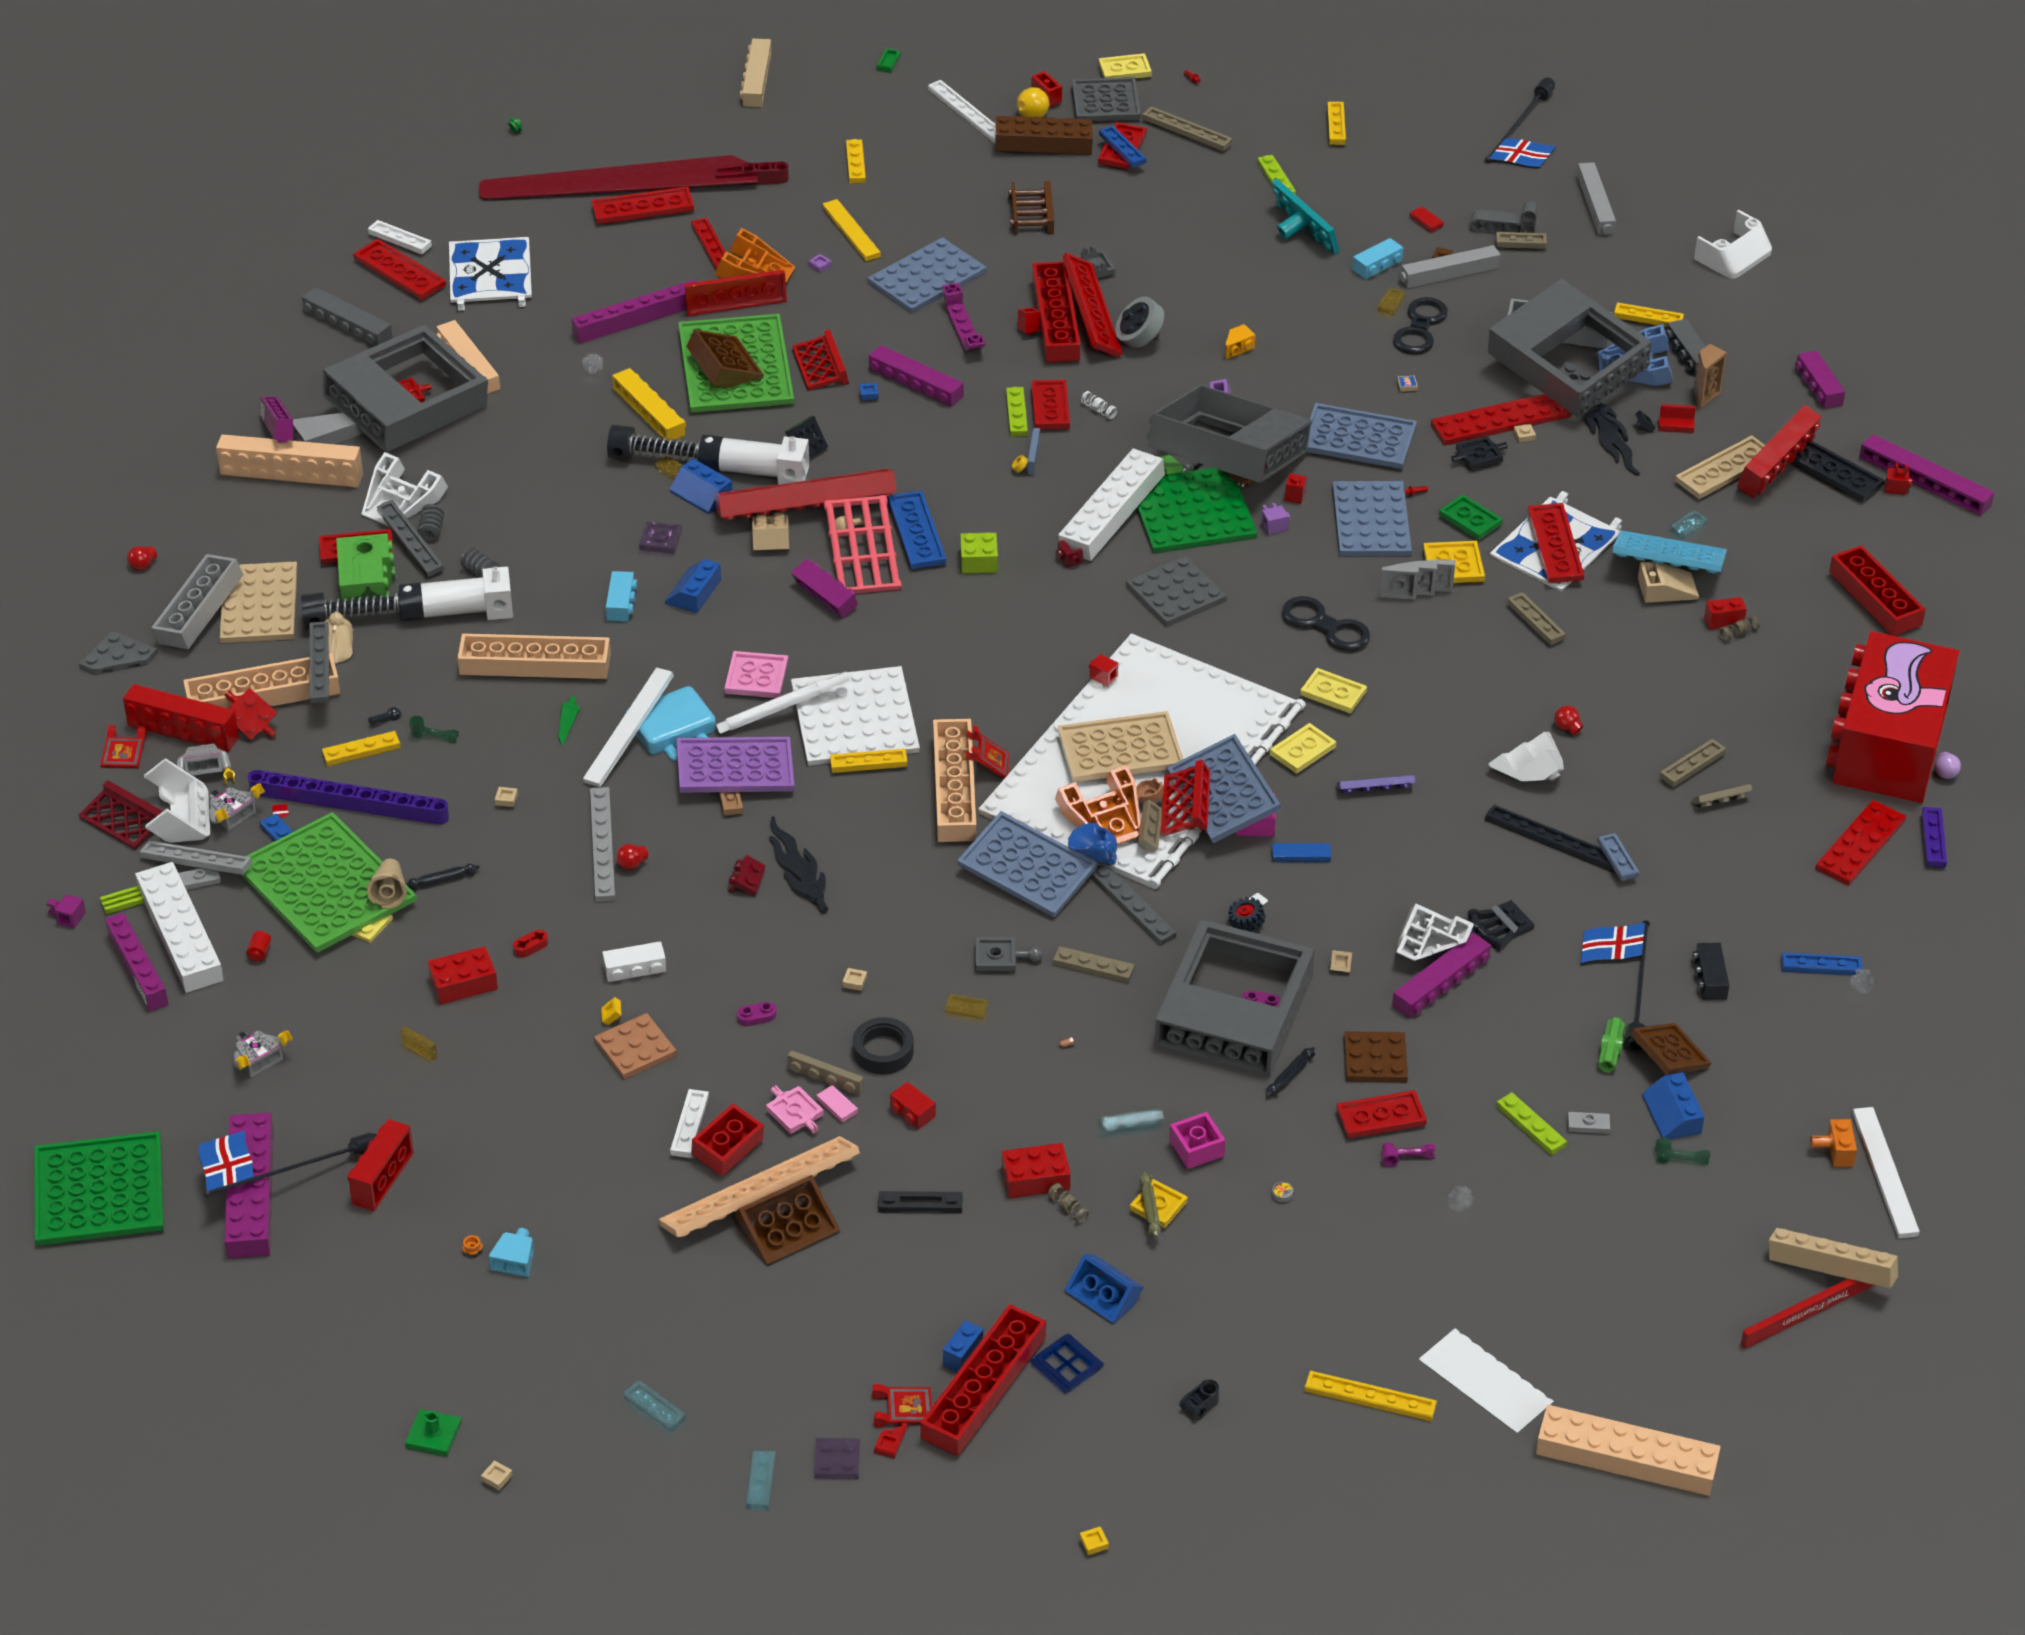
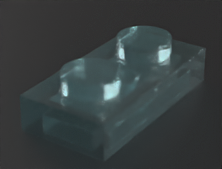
M1693 510L1671 525L1670 532L1682 539H1686L1707 524V518Z

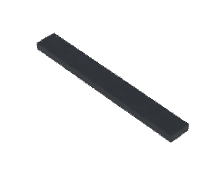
M1494 804L1485 815V821L1616 874L1602 849L1596 845Z

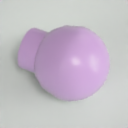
M1942 752L1935 761V772L1943 779H1952L1959 774L1961 762L1954 754Z

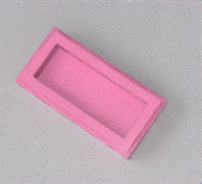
M833 1085L816 1095L817 1100L841 1123L858 1114V1108Z

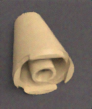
M395 859L384 860L367 887V895L372 903H377L382 908L390 909L399 906L407 894V887L400 864Z

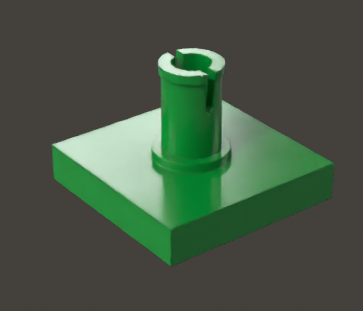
M419 1409L406 1439L405 1446L407 1449L448 1457L462 1424V1419L457 1416Z

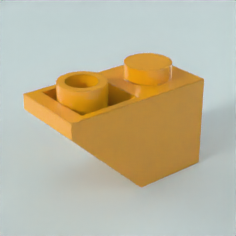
M1245 324L1230 329L1225 344L1226 359L1255 348L1256 335Z

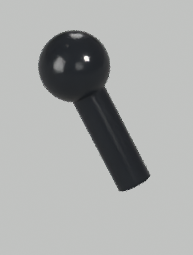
M391 707L387 710V713L369 717L368 722L372 725L386 720L395 721L401 718V711L397 707Z

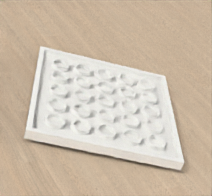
M902 666L847 672L850 681L795 704L808 766L831 763L830 754L903 748L906 749V754L920 753ZM838 674L791 679L792 690L795 691Z

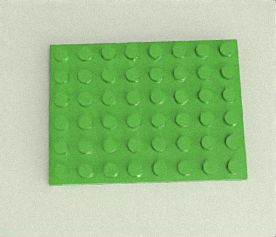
M780 314L678 322L691 413L794 404ZM694 329L737 336L764 374V377L728 388L713 386L686 347Z
M333 812L247 855L246 857H251L252 865L242 875L316 953L417 901L416 894L407 885L405 899L395 908L385 909L381 905L370 901L367 895L368 883L383 861Z

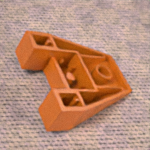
M741 227L730 248V251L735 255L726 251L714 274L719 278H728L784 269L787 282L795 266L758 236Z
M1127 765L1109 772L1106 782L1111 790L1110 793L1085 801L1076 782L1058 788L1055 800L1062 814L1078 827L1087 823H1096L1114 834L1118 845L1139 838L1141 821L1136 783Z

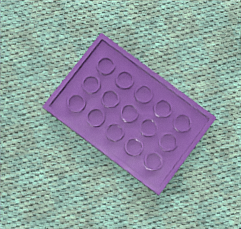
M790 737L677 738L680 793L794 791Z

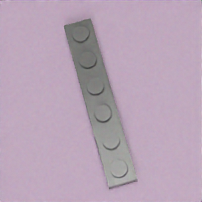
M148 841L140 850V856L144 859L167 863L173 862L174 864L244 875L252 865L251 857L155 841Z

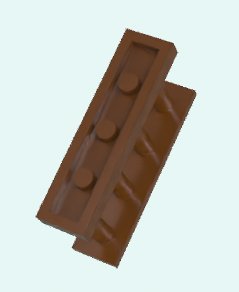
M1044 181V188H1041V190H1015V182H1011V189H1008V199H1012L1013 218H1011V228H1014V235H1018V226L1047 227V234H1054L1051 181ZM1041 196L1042 198L1037 200H1016V197ZM1042 206L1043 209L1017 210V207ZM1018 216H1043L1044 219L1018 220Z

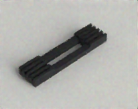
M879 1191V1213H900V1211L962 1213L963 1192ZM900 1200H942L941 1203H900Z

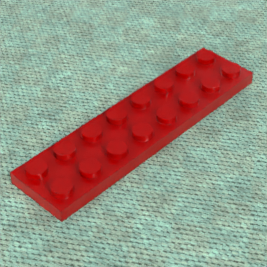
M1066 252L1062 258L1091 346L1095 350H1101L1110 356L1113 355L1119 358L1123 353L1093 264Z
M1541 394L1431 419V426L1445 446L1514 430V426L1529 424L1533 426L1572 417V413L1547 395Z

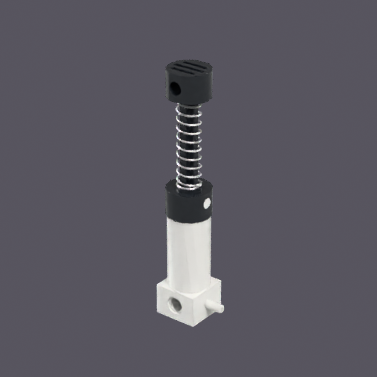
M613 424L610 427L607 440V454L609 458L631 460L635 450L640 451V454L644 451L647 455L649 452H652L653 455L660 453V457L662 454H666V457L673 455V458H675V455H678L680 459L682 456H686L687 460L689 457H693V459L697 458L700 463L714 471L778 478V484L804 481L809 469V440L793 436L784 437L782 444L704 434L701 437V441L697 444L693 441L688 444L687 440L682 443L680 439L675 442L674 439L668 441L667 438L662 441L660 437L655 440L653 436L650 439L647 436L642 438L638 435L636 437L634 427Z
M508 567L483 569L482 578L399 584V592L395 593V596L392 597L390 594L387 597L381 594L380 598H377L375 595L371 599L366 596V599H362L360 596L358 600L352 597L350 601L347 598L344 601L338 598L337 602H333L331 599L327 603L324 598V592L301 594L305 629H310V623L325 622L336 611L345 618V614H350L352 617L353 614L357 613V616H359L360 613H364L366 616L367 612H371L374 615V612L377 611L379 614H381V611H386L388 614L389 610H393L394 613L398 610L402 614L403 621L487 612L488 620L513 618Z

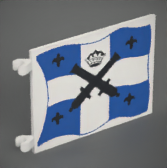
M529 237L449 242L451 303L457 302L458 311H465L464 302L517 298L519 307H526L525 298H532Z
M1562 491L1557 499L1549 497L1543 504H1564L1584 571L1617 539L1622 520L1616 517L1609 526L1567 505L1568 499L1566 497L1568 493ZM1529 517L1490 553L1491 557L1560 592L1572 582L1548 583Z

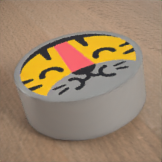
M1286 1182L1276 1183L1272 1189V1196L1278 1202H1288L1293 1197V1187Z

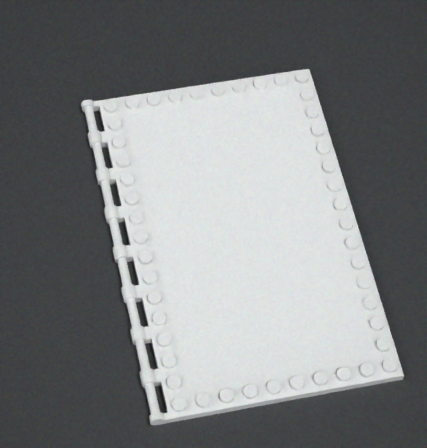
M1130 634L1110 657V659L1119 662L1118 677L1109 686L1091 679L980 806L979 815L993 820L1002 811L1068 846V837L1078 826L1062 814L1055 797L1058 788L1075 782L1072 781L1059 738L1058 725L1168 711L1184 759L1236 734L1249 756L1254 751L1256 752L1251 758L1256 765L1261 757L1270 751L1274 741L1281 733L1287 730L1292 719L1299 711L1305 708L1306 704L1302 699H1292L1164 646ZM1289 707L1292 708L1285 717H1282ZM1273 729L1274 731L1270 734V736L1267 739H1264L1267 736V734ZM1168 770L1132 774L1136 786L1141 781L1152 780L1153 778H1156L1159 782L1162 781L1164 786V776L1170 773ZM1107 778L1076 782L1085 801L1111 792L1106 782ZM1171 780L1170 785L1173 786L1175 781ZM1174 792L1169 797V800H1172L1177 795V793ZM1163 797L1157 803H1155L1161 808ZM1182 797L1176 804L1180 805L1185 798ZM1138 801L1141 821L1143 804L1140 801ZM1189 804L1185 807L1187 810L1190 808ZM1173 806L1168 814L1171 815L1176 807ZM1181 811L1176 816V819H1179L1184 814V812ZM1189 816L1183 823L1192 821V817ZM1172 821L1167 828L1172 827L1176 822ZM1195 827L1193 830L1187 829L1164 837L1161 835L1160 830L1159 846L1154 853L1139 844V838L1118 845L1116 864L1109 867L1117 874L1150 888L1157 889L1161 885V880L1170 869H1174L1179 863L1180 857L1187 848L1196 842L1202 830ZM1182 842V844L1177 848V850L1174 853H1171L1174 850V848L1178 845V843ZM1097 862L1099 866L1105 865L1104 863ZM1160 865H1162L1163 867L1160 869V871L1155 876L1151 877L1160 867Z

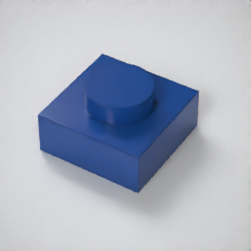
M877 383L859 384L861 400L879 399Z

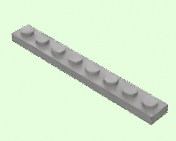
M609 787L590 788L596 902L615 901Z

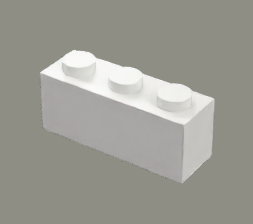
M661 941L602 952L603 965L608 982L666 972V958Z

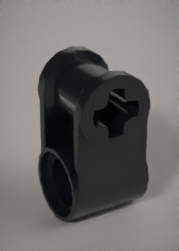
M1212 1379L1202 1381L1201 1384L1181 1399L1180 1408L1190 1412L1195 1420H1200L1219 1403V1384Z

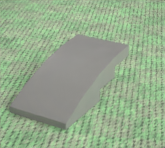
M1455 560L1414 561L1382 567L1380 597L1416 600V595L1434 596L1435 591L1453 592Z

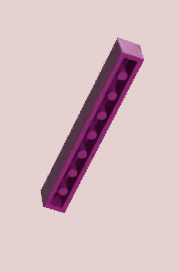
M696 280L687 281L571 318L573 335L580 344L685 311L684 284L694 283Z
M1872 434L1861 445L1859 458L1886 471L1888 468L1895 469L1896 462H1898V467L1901 469L1905 467V464H1908L1909 477L1912 478L1913 484L1977 515L1982 516L1992 506L1994 491Z

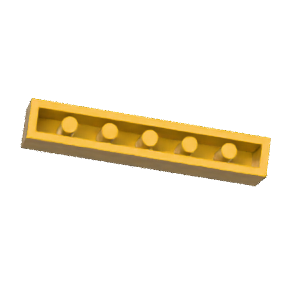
M629 368L612 375L613 389L663 439L667 438L670 441L671 439L676 440L685 436L686 423L684 419L680 418L675 410L671 409L665 400H662L637 373Z

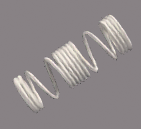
M1086 391L1081 397V403L1086 406L1090 405L1091 409L1102 414V411L1106 409L1105 403L1107 402L1099 397L1096 398V395H1094L1095 399L1091 403L1092 393ZM1111 405L1106 410L1105 415H1102L1111 420L1116 416L1117 408ZM1114 409L1113 414L1109 417V414Z

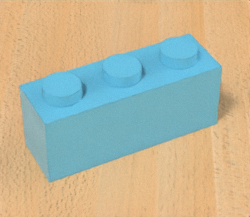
M1389 238L1353 256L1352 270L1366 280L1403 260L1404 247Z
M612 571L606 603L607 621L629 622L630 614L633 615L632 602H635L634 590H637V579H634V572Z

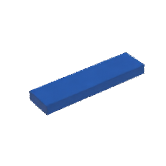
M1113 125L1099 130V136L1132 168L1147 163V158Z
M1783 952L1781 955L1783 972L1862 976L1863 973L1862 957Z

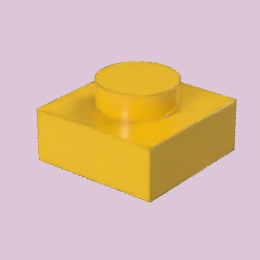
M614 997L601 1007L602 1023L610 1025L622 1015L621 1000Z
M1101 1526L1080 1533V1540L1087 1555L1109 1549V1543Z

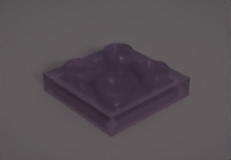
M646 521L639 543V550L675 554L682 526Z
M816 1438L815 1479H859L860 1438Z

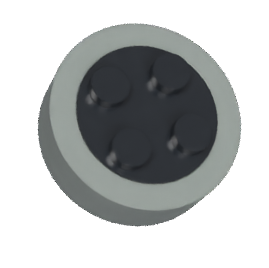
M1149 297L1135 299L1120 314L1115 328L1116 336L1130 348H1140L1149 343L1153 338L1157 340L1160 337L1158 332L1164 321L1163 308Z

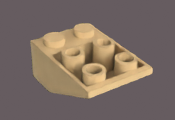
M774 513V516H767V514L752 516L753 550L789 549L788 515Z
M1640 562L1638 581L1645 603L1699 599L1691 572L1664 563Z

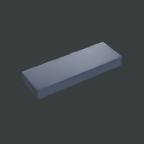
M1034 428L1032 432L1027 464L1028 475L1035 474L1040 444V428Z
M1616 833L1598 837L1597 843L1621 881L1639 877V870Z

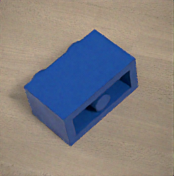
M964 1320L943 1348V1366L958 1372L982 1341L983 1328Z

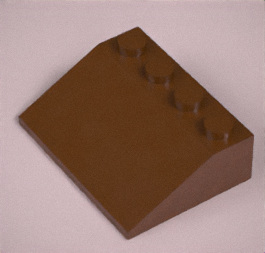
M694 329L686 347L713 386L728 388L764 377V374L737 336Z
M812 1175L739 1208L734 1214L743 1234L766 1265L840 1231Z

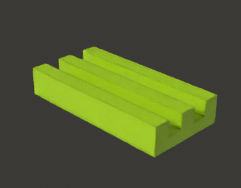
M138 886L100 897L106 915L144 904Z

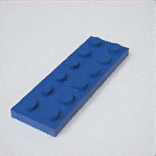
M923 491L888 496V503L911 569L946 564V556Z

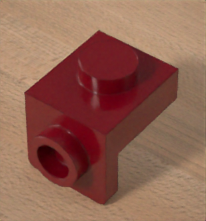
M1065 540L1058 541L1056 556L1066 568L1083 563V550L1081 548L1071 550Z

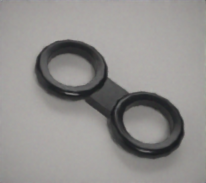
M1432 297L1418 298L1413 300L1408 306V313L1413 319L1411 325L1398 330L1394 334L1393 339L1395 346L1401 351L1419 354L1428 351L1433 346L1434 338L1428 329L1431 324L1439 323L1447 317L1448 308L1441 300ZM1421 305H1433L1440 309L1441 312L1436 316L1426 317L1418 314L1415 309ZM1407 334H1418L1424 337L1426 342L1421 346H1409L1404 344L1401 338Z
M1309 596L1293 597L1286 601L1282 608V614L1290 624L1298 627L1313 626L1314 629L1327 635L1329 642L1336 648L1350 651L1364 647L1370 640V631L1366 625L1354 619L1336 620L1325 614L1323 604L1315 598ZM1307 604L1314 607L1318 613L1313 618L1300 619L1293 616L1290 610L1296 605ZM1352 627L1360 631L1363 636L1355 642H1344L1339 640L1334 633L1340 628Z

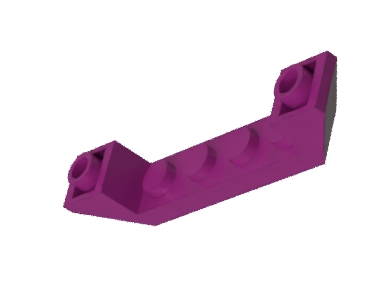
M959 283L942 285L946 310L964 352L984 348L986 343L981 333L976 334L963 305V292Z

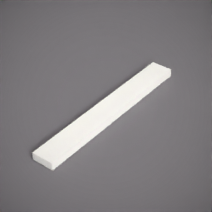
M942 80L928 85V90L995 144L994 122Z
M656 667L584 776V783L597 787L602 786L674 677L673 672Z
M1874 1108L1853 1109L1852 1114L1898 1239L1918 1237L1919 1229Z

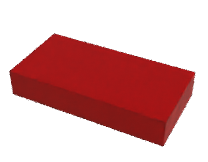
M1423 206L1410 212V217L1430 232L1444 227V222Z

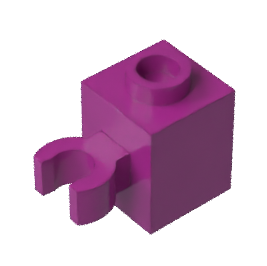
M65 894L60 903L55 899H49L46 904L50 906L48 913L56 916L57 924L74 929L86 913L83 899Z

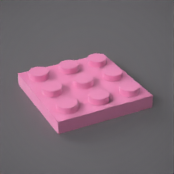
M733 651L724 688L725 694L768 698L780 697L789 661L788 656Z

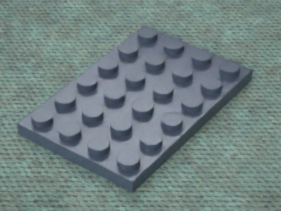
M942 237L867 279L868 284L912 314L944 296L942 285L959 283L960 287L987 273V267Z
M1315 403L1310 416L1312 424L1307 453L1403 469L1417 427V421Z
M1333 481L1332 488L1340 556H1411L1412 548L1403 481Z
M1236 734L1167 767L1171 774L1194 767L1195 761L1202 759L1210 769L1208 829H1205L1213 843L1282 809L1279 801ZM1194 774L1189 775L1186 780L1190 781ZM1183 782L1179 786V789L1181 790L1186 785V783ZM1191 787L1185 794L1189 795L1194 788Z
M1002 811L998 813L957 860V865L1054 918L1097 868L1096 861L1072 850L1068 846Z

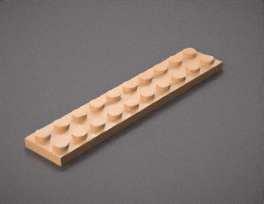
M839 1136L660 1218V1226L676 1237L687 1236L690 1231L704 1228L714 1220L724 1219L727 1214L736 1212L739 1208L810 1175L815 1177L820 1171L832 1169L842 1161L852 1160L855 1155L860 1154L857 1145Z

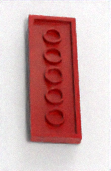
M688 186L591 200L597 224L695 211Z
M379 239L353 253L356 261L420 300L446 286L444 278Z
M784 269L684 284L687 316L787 302Z
M1554 503L1528 506L1529 518L1548 583L1584 580V571L1564 504Z
M1872 800L1816 863L1815 870L1849 886L1904 824L1907 816Z

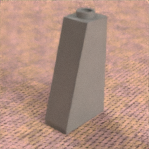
M344 413L293 419V436L297 441L336 444L364 434L356 426V423Z

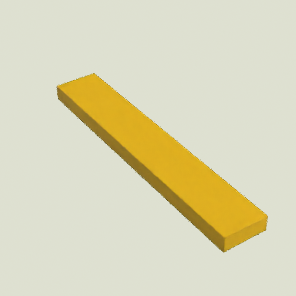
M838 199L822 203L825 212L865 261L881 257V252Z
M1314 1371L1309 1372L1304 1392L1432 1422L1437 1400Z

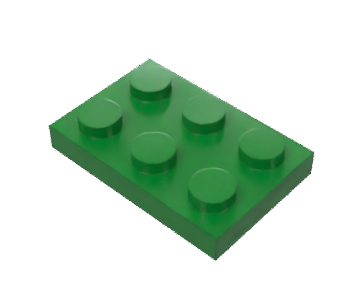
M1464 494L1439 510V516L1477 540L1482 539L1503 523L1501 517Z

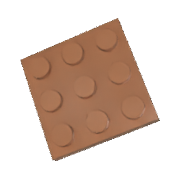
M648 1013L594 1036L595 1043L623 1080L677 1056V1050Z

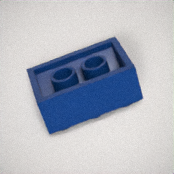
M695 459L690 460L680 468L670 488L671 493L707 514L716 510L715 493L733 491L732 480Z
M703 559L689 567L666 598L665 604L698 613L721 581L720 563Z
M1683 1072L1663 1076L1642 1093V1097L1662 1140L1702 1133L1704 1115Z
M1083 1254L1064 1291L1112 1323H1116L1135 1305L1144 1287L1097 1255Z

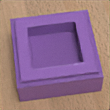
M819 254L808 261V266L821 273L832 266V261Z

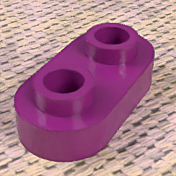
M1252 990L1246 991L1242 995L1244 999L1278 1007L1281 1000L1275 994Z
M771 1002L743 1006L737 1011V1020L744 1026L770 1022L777 1016V1008Z

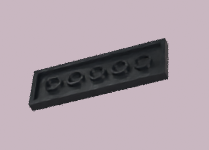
M1814 441L1808 442L1804 451L1801 454L1798 452L1795 460L1792 462V464L1862 502L1884 485V479Z

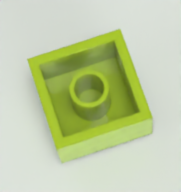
M961 533L962 573H998L997 533Z

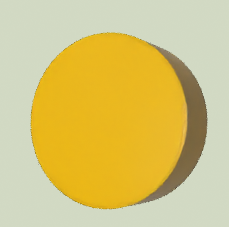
M1023 455L1018 456L1012 464V469L1017 473L1021 472L1027 465L1028 459Z

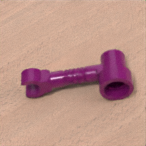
M1388 1142L1382 1146L1383 1153L1381 1157L1384 1166L1394 1167L1399 1162L1398 1156H1421L1433 1159L1435 1158L1434 1151L1436 1149L1435 1145L1431 1143L1417 1148H1395L1393 1143Z

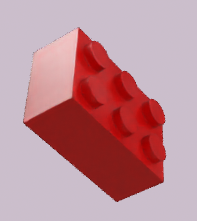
M486 946L428 961L429 977L440 1004L498 989L496 971Z
M732 1103L692 1139L691 1155L723 1177L763 1141L764 1124Z
M1063 1143L1002 1151V1171L1009 1198L1048 1193L1049 1189L1057 1183L1063 1187V1191L1070 1190L1071 1173Z

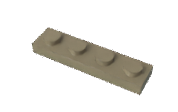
M1523 592L1508 598L1507 604L1549 645L1565 639L1566 633Z
M1711 739L1662 770L1660 778L1672 787H1675L1725 755L1726 748L1714 739Z
M1059 946L1053 959V965L1125 983L1130 982L1135 970V964Z
M793 1050L787 1055L788 1069L795 1073L803 1074L859 1096L864 1091L863 1077Z

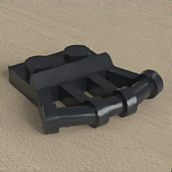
M1512 900L1499 906L1494 905L1492 909L1480 911L1470 909L1467 912L1468 918L1474 924L1473 930L1479 933L1480 937L1486 942L1488 941L1496 945V948L1499 950H1503L1512 939L1534 930V923ZM1498 924L1500 925L1499 927H1497V928H1495V929H1493V930H1488L1489 928H1491V927H1493V926H1496V925H1498ZM1507 933L1504 936V938H1497L1498 936Z

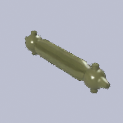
M1144 1171L1140 1177L1139 1186L1142 1187L1147 1221L1150 1224L1148 1234H1153L1157 1238L1161 1231L1162 1223L1159 1222L1154 1189L1151 1185L1153 1175H1148Z

